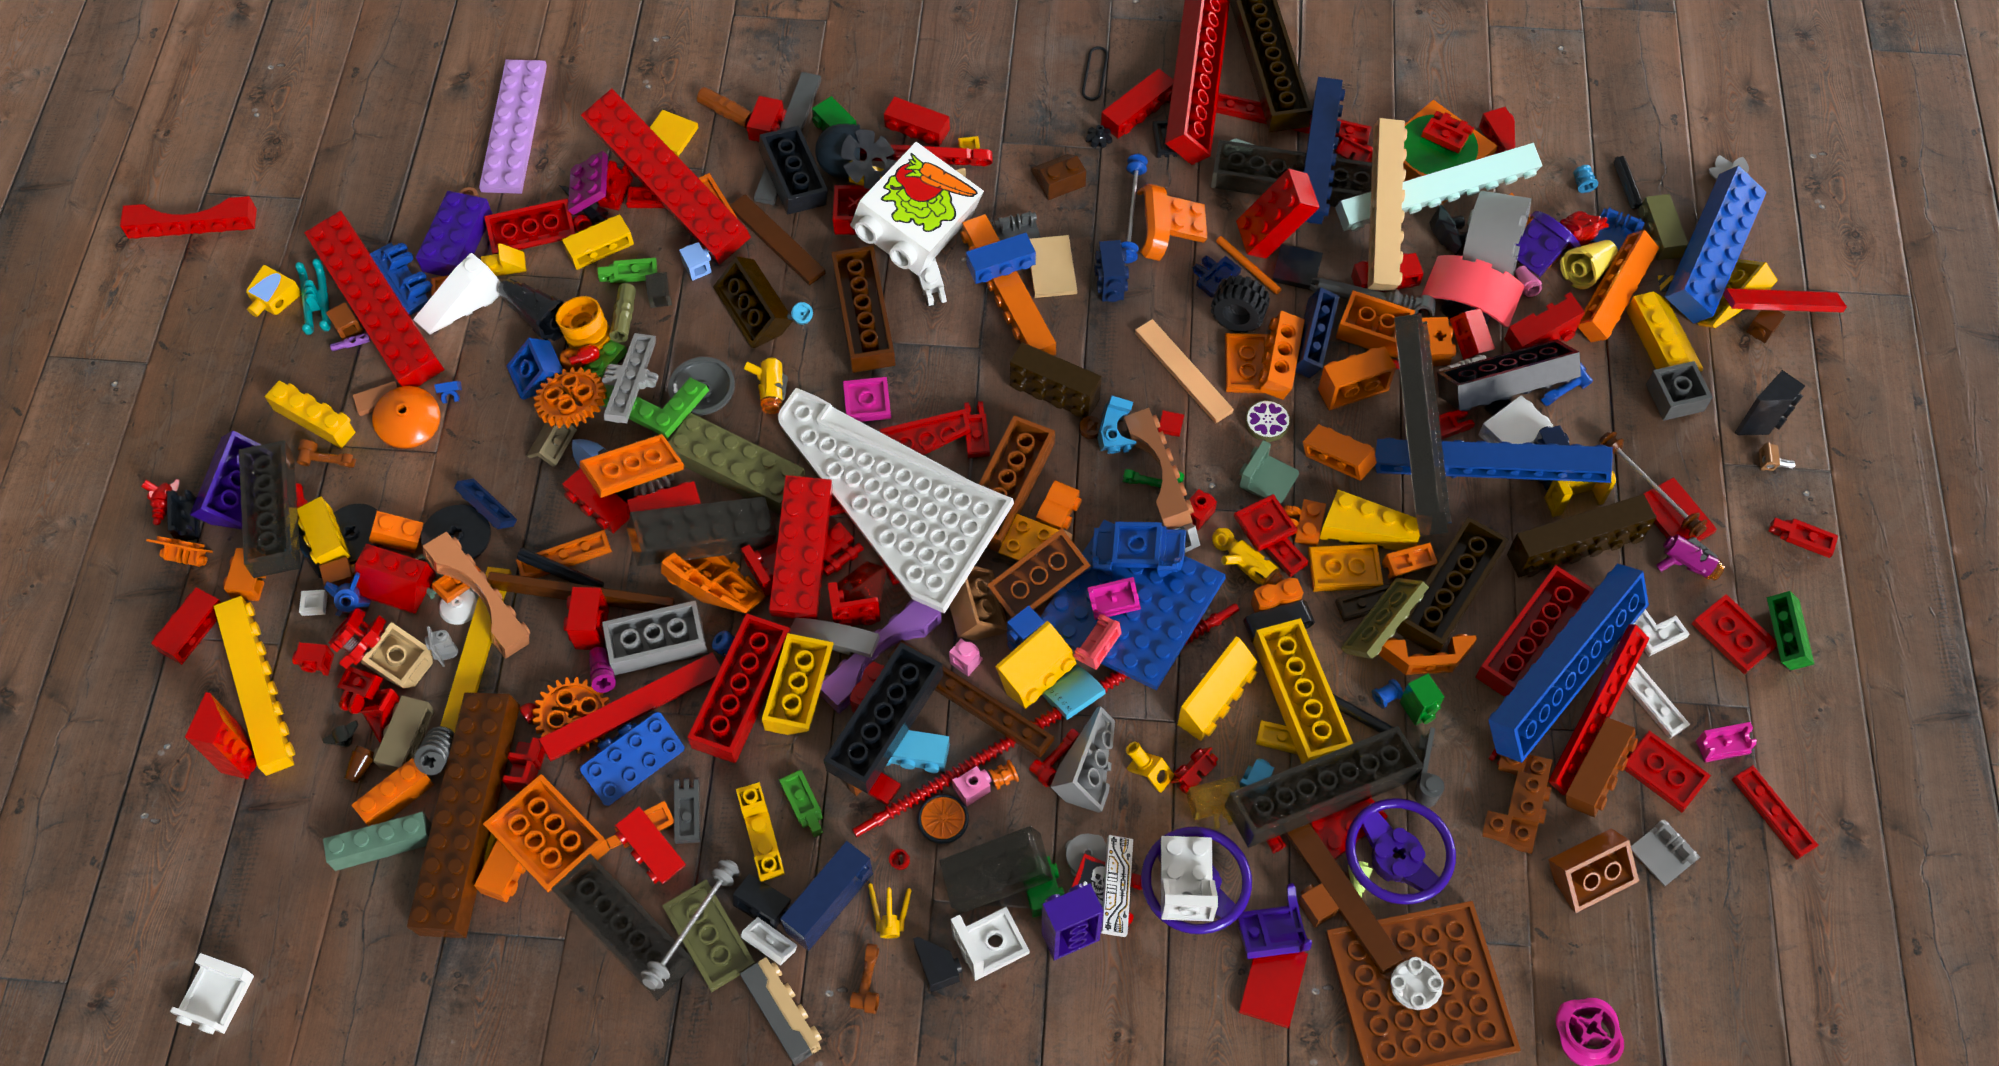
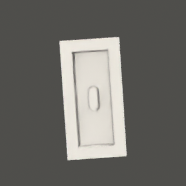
M759 917L751 922L741 934L742 939L780 966L795 953L797 948L794 942Z

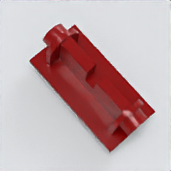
M1339 134L1340 143H1338L1337 150H1335L1336 154L1349 160L1353 153L1355 156L1352 162L1363 168H1370L1372 165L1373 147L1357 143V140L1350 135L1343 136Z
M1198 748L1190 756L1192 760L1187 765H1181L1174 772L1175 777L1170 782H1179L1181 784L1179 789L1185 794L1191 792L1202 781L1197 772L1199 771L1205 777L1217 765L1218 758L1213 753L1209 754L1213 748Z

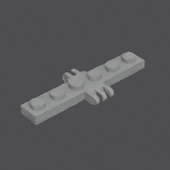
M634 333L623 365H607L602 382L606 385H614L604 412V421L627 424L639 389H645L646 387L654 388L656 386L658 374L647 369L656 344V336Z

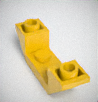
M760 782L736 789L760 882L785 875Z

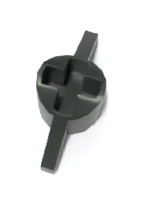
M355 720L348 725L338 726L331 731L330 735L323 738L322 741L324 744L348 747L352 744V736L359 724Z

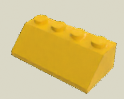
M1654 291L1633 296L1626 312L1655 368L1661 369L1695 361L1699 371H1703L1704 368L1668 300Z
M787 633L762 717L765 731L785 735L809 731L833 649V642Z
M1236 636L1181 706L1177 725L1200 741H1202L1205 735L1209 737L1217 727L1215 722L1219 717L1223 719L1231 708L1229 704L1232 700L1237 701L1244 692L1242 687L1246 682L1250 684L1258 673L1255 671L1257 660L1239 637Z

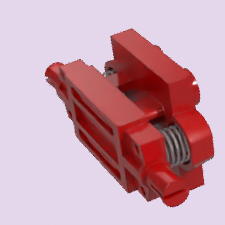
M358 607L351 611L335 630L328 642L330 644L329 647L336 652L341 650L342 647L346 650L339 662L345 669L352 663L356 666L363 659L364 653L369 647L372 649L380 641L382 634L385 632L383 627L386 623V620L380 615L372 623L367 624L363 621L366 613Z

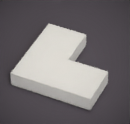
M1646 609L1634 623L1650 638L1644 649L1648 657L1688 638L1690 635L1677 616L1656 625Z

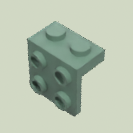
M1263 440L1259 447L1255 446L1252 450L1249 464L1245 463L1240 470L1239 475L1242 476L1240 488L1262 499L1274 494L1279 503L1282 504L1297 480L1299 471L1269 456L1271 444Z

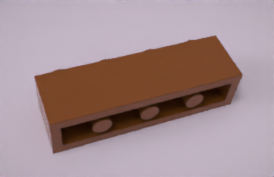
M1608 717L1606 718L1566 793L1567 807L1594 818L1599 810L1602 811L1607 803L1606 795L1609 790H1614L1619 770L1624 771L1629 751L1633 752L1636 748L1638 738H1635V727Z

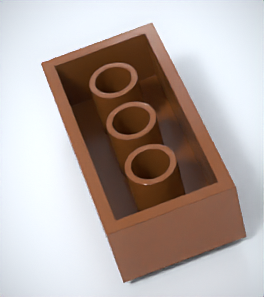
M1060 529L987 584V586L1013 618L1027 606H1030L1033 610L1090 568L1091 565L1066 532Z

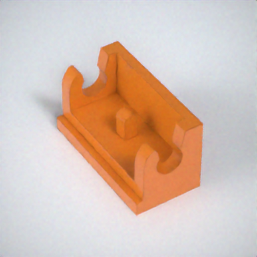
M1431 543L1388 553L1382 561L1383 568L1388 567L1389 579L1420 569L1433 568L1438 564Z

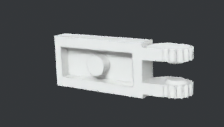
M934 258L918 276L923 295L926 296L929 306L934 305V298L931 293L938 292L942 303L947 302L944 284L936 258Z

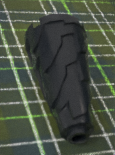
M513 279L503 280L499 284V295L509 303V307L517 312L533 328L532 330L540 338L556 341L563 336L556 322V313L565 301L556 296H550L539 289L535 290L527 284H521Z

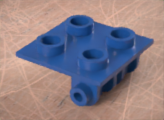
M1610 207L1608 209L1604 208L1600 217L1607 218L1606 223L1609 224V227L1601 229L1598 235L1590 242L1610 240L1617 246L1619 251L1628 234L1641 231L1645 222L1641 221V218L1638 219L1632 216L1628 218L1629 214L1624 217L1622 216L1623 212L1618 215L1619 212L1612 210Z

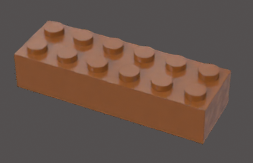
M1013 416L979 482V485L1011 497L1014 501L1013 506L986 548L999 552L1016 515L1021 513L1055 445V430L1018 416Z

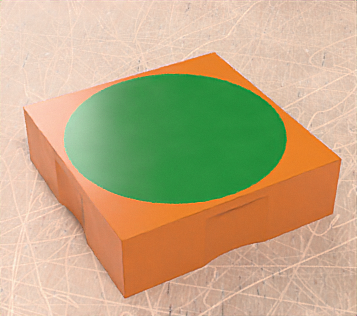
M1432 100L1405 123V129H1407V138L1404 142V149H1406L1407 155L1403 162V169L1406 170L1405 181L1494 155L1497 145L1475 129L1472 135H1469L1459 154L1421 137L1424 128L1430 119L1434 117L1436 111L1443 114L1445 112L1449 113L1452 118L1461 121L1460 118L1435 100ZM1448 200L1441 201L1440 205H1443Z

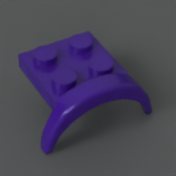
M1534 211L1529 216L1532 221L1526 226L1523 237H1520L1519 244H1516V246H1520L1517 262L1522 266H1526L1530 272L1540 278L1568 244L1573 248L1580 247L1581 245L1577 238L1557 220L1541 211Z
M1293 883L1287 885V906L1245 911L1237 918L1247 959L1305 952L1311 949L1312 940L1307 939L1299 911L1296 888Z

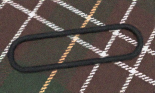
M1093 47L1088 55L1082 95L1090 101L1097 100L1102 94L1109 56L1107 49L1104 47ZM1100 49L1105 52L1106 56L1099 93L1096 97H1088L1085 95V87L1091 55L1094 50Z

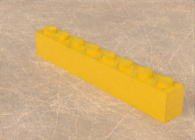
M242 596L214 605L257 766L266 776L294 765L292 756L295 755V750L292 743L287 740V735L290 733L285 721L282 722L281 719L284 711L280 702L276 701L275 698L278 690L274 681H271L269 677L272 674V669L268 661L264 659V655L267 652L263 642L259 641L258 635H261L259 625L256 621L254 622L252 617L256 615L251 602L247 603Z

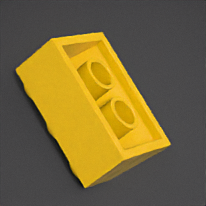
M1046 621L995 667L1006 694L1026 709L1077 663L1072 649L1052 624Z

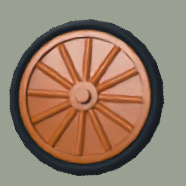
M937 794L930 797L921 805L917 815V824L923 836L939 844L951 843L959 839L965 833L969 823V813L964 803L957 797L949 794Z

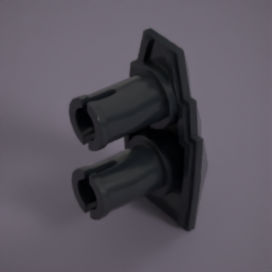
M1440 205L1429 222L1431 230L1441 245H1444L1447 250L1457 255L1462 245H1465L1468 231L1458 232L1457 230L1463 229L1465 219L1461 215L1451 217L1446 209Z

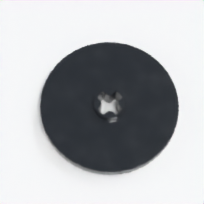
M351 504L334 512L351 556L348 558L351 564L357 562L366 543L376 547L380 546L368 542L378 510L367 504Z
M451 505L438 510L426 521L421 532L422 546L445 532L451 538L454 537L455 532H458L459 537L456 538L462 546L461 550L465 555L469 554L473 560L485 551L491 539L489 521L482 514L478 513L476 508L469 505Z

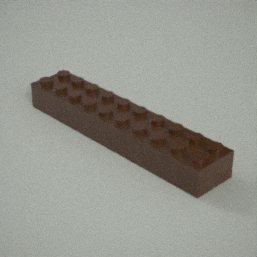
M464 693L407 928L419 936L467 938L477 889L474 885L482 871L491 834L483 823L496 812L508 753L510 752L520 704L510 694Z

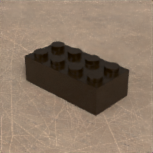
M1021 342L1010 361V386L1017 391L1026 392L1038 400L1047 401L1056 408H1063L1072 412L1077 417L1085 418L1091 416L1100 400L1102 376L1023 342Z

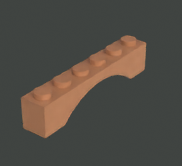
M1146 408L1124 416L1131 439L1137 441L1134 446L1151 455L1162 469V486L1156 504L1164 526H1167V529H1176L1193 523L1190 514L1194 513L1190 500L1185 501L1184 499L1187 492L1183 482L1178 483L1177 481L1180 478L1177 466H1172L1170 463L1174 459L1170 448L1165 449L1164 447L1167 441L1163 431L1158 432L1157 428L1161 426L1157 415L1152 416L1150 409Z
M445 532L423 545L425 559L438 574L450 576L463 582L481 598L491 618L492 643L505 659L529 644L530 630L524 622L520 623L516 619L514 609L510 605L506 606L504 604L501 593L497 588L492 589L488 584L486 574L476 569L473 558L469 554H464L461 550L462 546L456 537L451 538Z

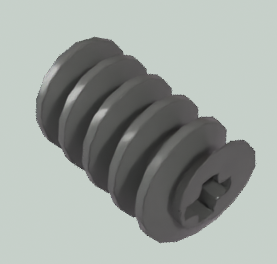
M437 726L428 731L414 755V762L419 771L427 775H435L442 771L448 760L454 732L451 729Z

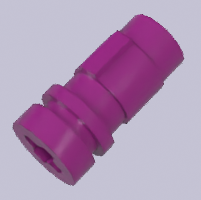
M595 647L589 652L591 685L596 692L606 693L611 691L616 685L614 671L610 666L607 650L604 647Z

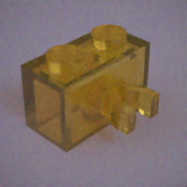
M1236 775L1190 787L1187 795L1194 820L1214 815L1213 824L1215 829L1221 826L1219 822L1220 813L1227 820L1228 826L1233 825L1234 820L1229 811L1241 808L1244 799Z

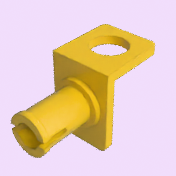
M1137 742L1130 743L1126 747V753L1132 758V762L1128 765L1127 770L1147 777L1158 792H1163L1174 777L1172 770L1162 757L1146 753ZM1164 770L1165 778L1161 783H1158L1157 774L1159 771Z

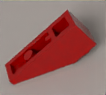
M1502 107L1483 113L1479 127L1485 137L1497 145L1495 153L1498 154L1514 149L1515 120L1507 108Z

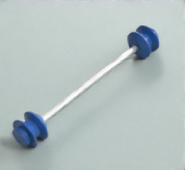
M1138 153L1128 157V165L1126 167L1127 171L1134 175L1127 241L1121 242L1122 248L1126 249V261H1124L1126 264L1137 260V252L1139 250L1138 245L1131 242L1138 175L1146 173L1148 159Z

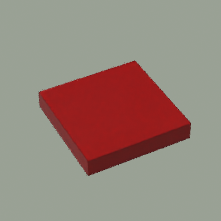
M1274 494L1234 513V518L1257 552L1296 534L1298 530Z

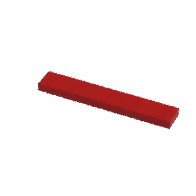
M1726 288L1723 293L1732 309L1844 312L1847 308L1837 292Z

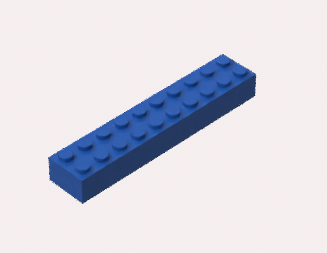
M1617 563L1612 571L1607 573L1603 582L1594 589L1593 594L1588 600L1583 602L1574 617L1569 619L1565 628L1556 635L1555 640L1550 646L1544 649L1536 663L1531 665L1527 674L1517 682L1516 687L1504 698L1498 709L1490 715L1488 721L1496 753L1522 763L1619 643L1628 625L1634 624L1648 607L1649 603L1642 570Z

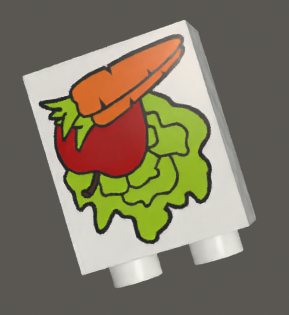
M915 142L859 201L850 226L855 229L856 234L862 241L869 244L874 243L888 253L895 265L902 269H910L919 276L962 228V222L972 217L984 191L922 145Z

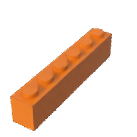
M1645 230L1628 234L1584 310V315L1578 328L1591 343L1600 340L1604 341L1611 336L1613 328L1620 320V316L1628 306L1633 293L1638 289V285L1645 276L1649 265L1655 259L1659 246Z

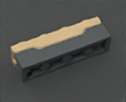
M765 957L759 963L741 972L740 976L792 1063L796 1066L813 1053L821 1050L818 1041L822 1038L816 1027L812 1026L810 1028L805 1021L808 1015L801 1004L796 1006L792 1000L795 994L788 983L783 985L779 977L783 974L776 962L774 961L770 964L767 957Z

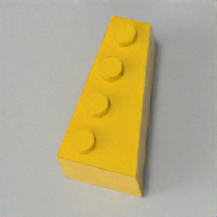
M1338 490L1319 539L1328 540L1329 538L1339 540L1342 543L1350 541L1362 543V545L1377 544L1378 546H1383L1384 549L1400 551L1417 545L1426 521Z

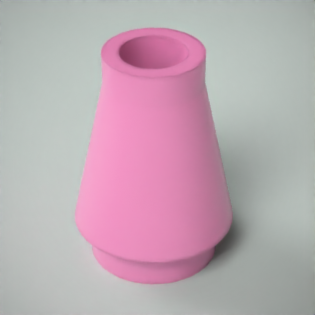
M1520 266L1516 269L1515 275L1517 279L1525 286L1522 294L1527 297L1538 295L1542 290V282L1526 266Z

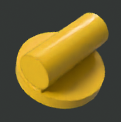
M1218 528L1212 536L1214 546L1221 551L1228 550L1230 545L1237 541L1233 533L1227 528Z

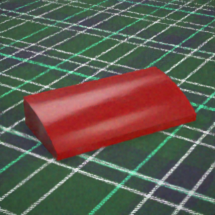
M568 198L484 216L492 254L499 253L498 244L521 250L562 241L568 236L576 234L573 216L568 211Z

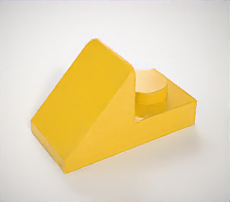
M498 244V254L481 256V261L489 267L495 276L527 271L524 252L503 244Z

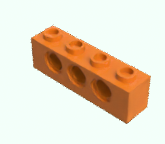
M1280 311L1276 318L1272 317L1268 329L1271 331L1265 342L1267 351L1262 358L1264 368L1258 378V381L1261 382L1260 392L1284 400L1292 390L1305 319L1284 311Z

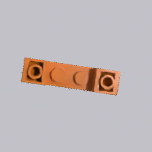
M1458 634L1452 637L1449 642V654L1440 652L1430 656L1414 654L1408 657L1405 639L1389 638L1382 646V650L1378 655L1405 675L1448 673L1456 669L1472 650L1477 639L1476 635Z

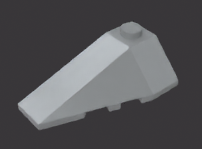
M1101 706L1096 708L1059 765L1051 788L1065 802L1098 813L1102 812L1109 794L1110 784L1106 783L1107 771H1111L1112 763L1108 762L1109 749L1113 748L1115 720Z

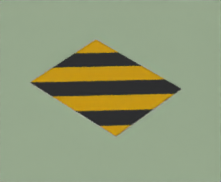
M1658 275L1660 291H1668L1674 275Z

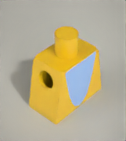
M263 265L246 290L252 301L247 310L255 317H258L264 310L273 315H278L301 296V291L295 281Z

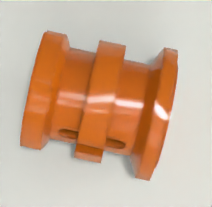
M1007 760V764L1004 766L1002 764L998 765L996 770H988L989 776L997 790L1001 789V786L1004 784L1005 786L1010 785L1012 780L1019 782L1018 774L1010 760Z

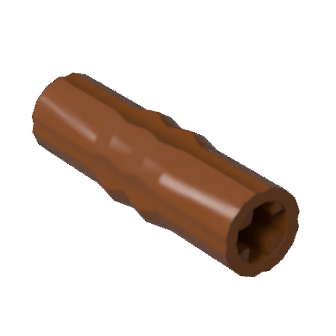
M706 87L700 89L697 95L698 103L722 115L724 118L747 128L746 126L752 114L750 110Z

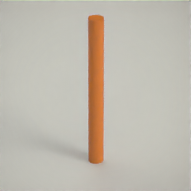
M1222 236L1218 237L1216 243L1275 295L1281 291L1282 288L1233 245Z

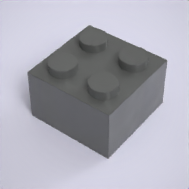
M1695 361L1653 370L1646 383L1663 421L1704 412L1713 398Z

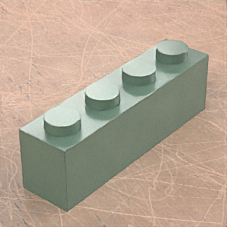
M423 812L324 838L326 862L337 871L427 846L431 823Z

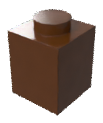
M1761 310L1746 332L1755 339L1766 343L1779 327L1785 314L1779 310Z

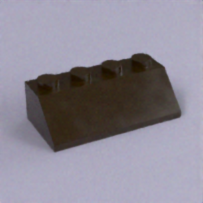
M736 256L713 286L752 348H757L781 336L794 321L754 259Z

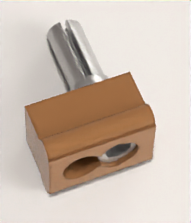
M1765 443L1759 449L1760 468L1762 471H1774L1779 466L1786 468L1795 467V461L1779 458L1778 445Z

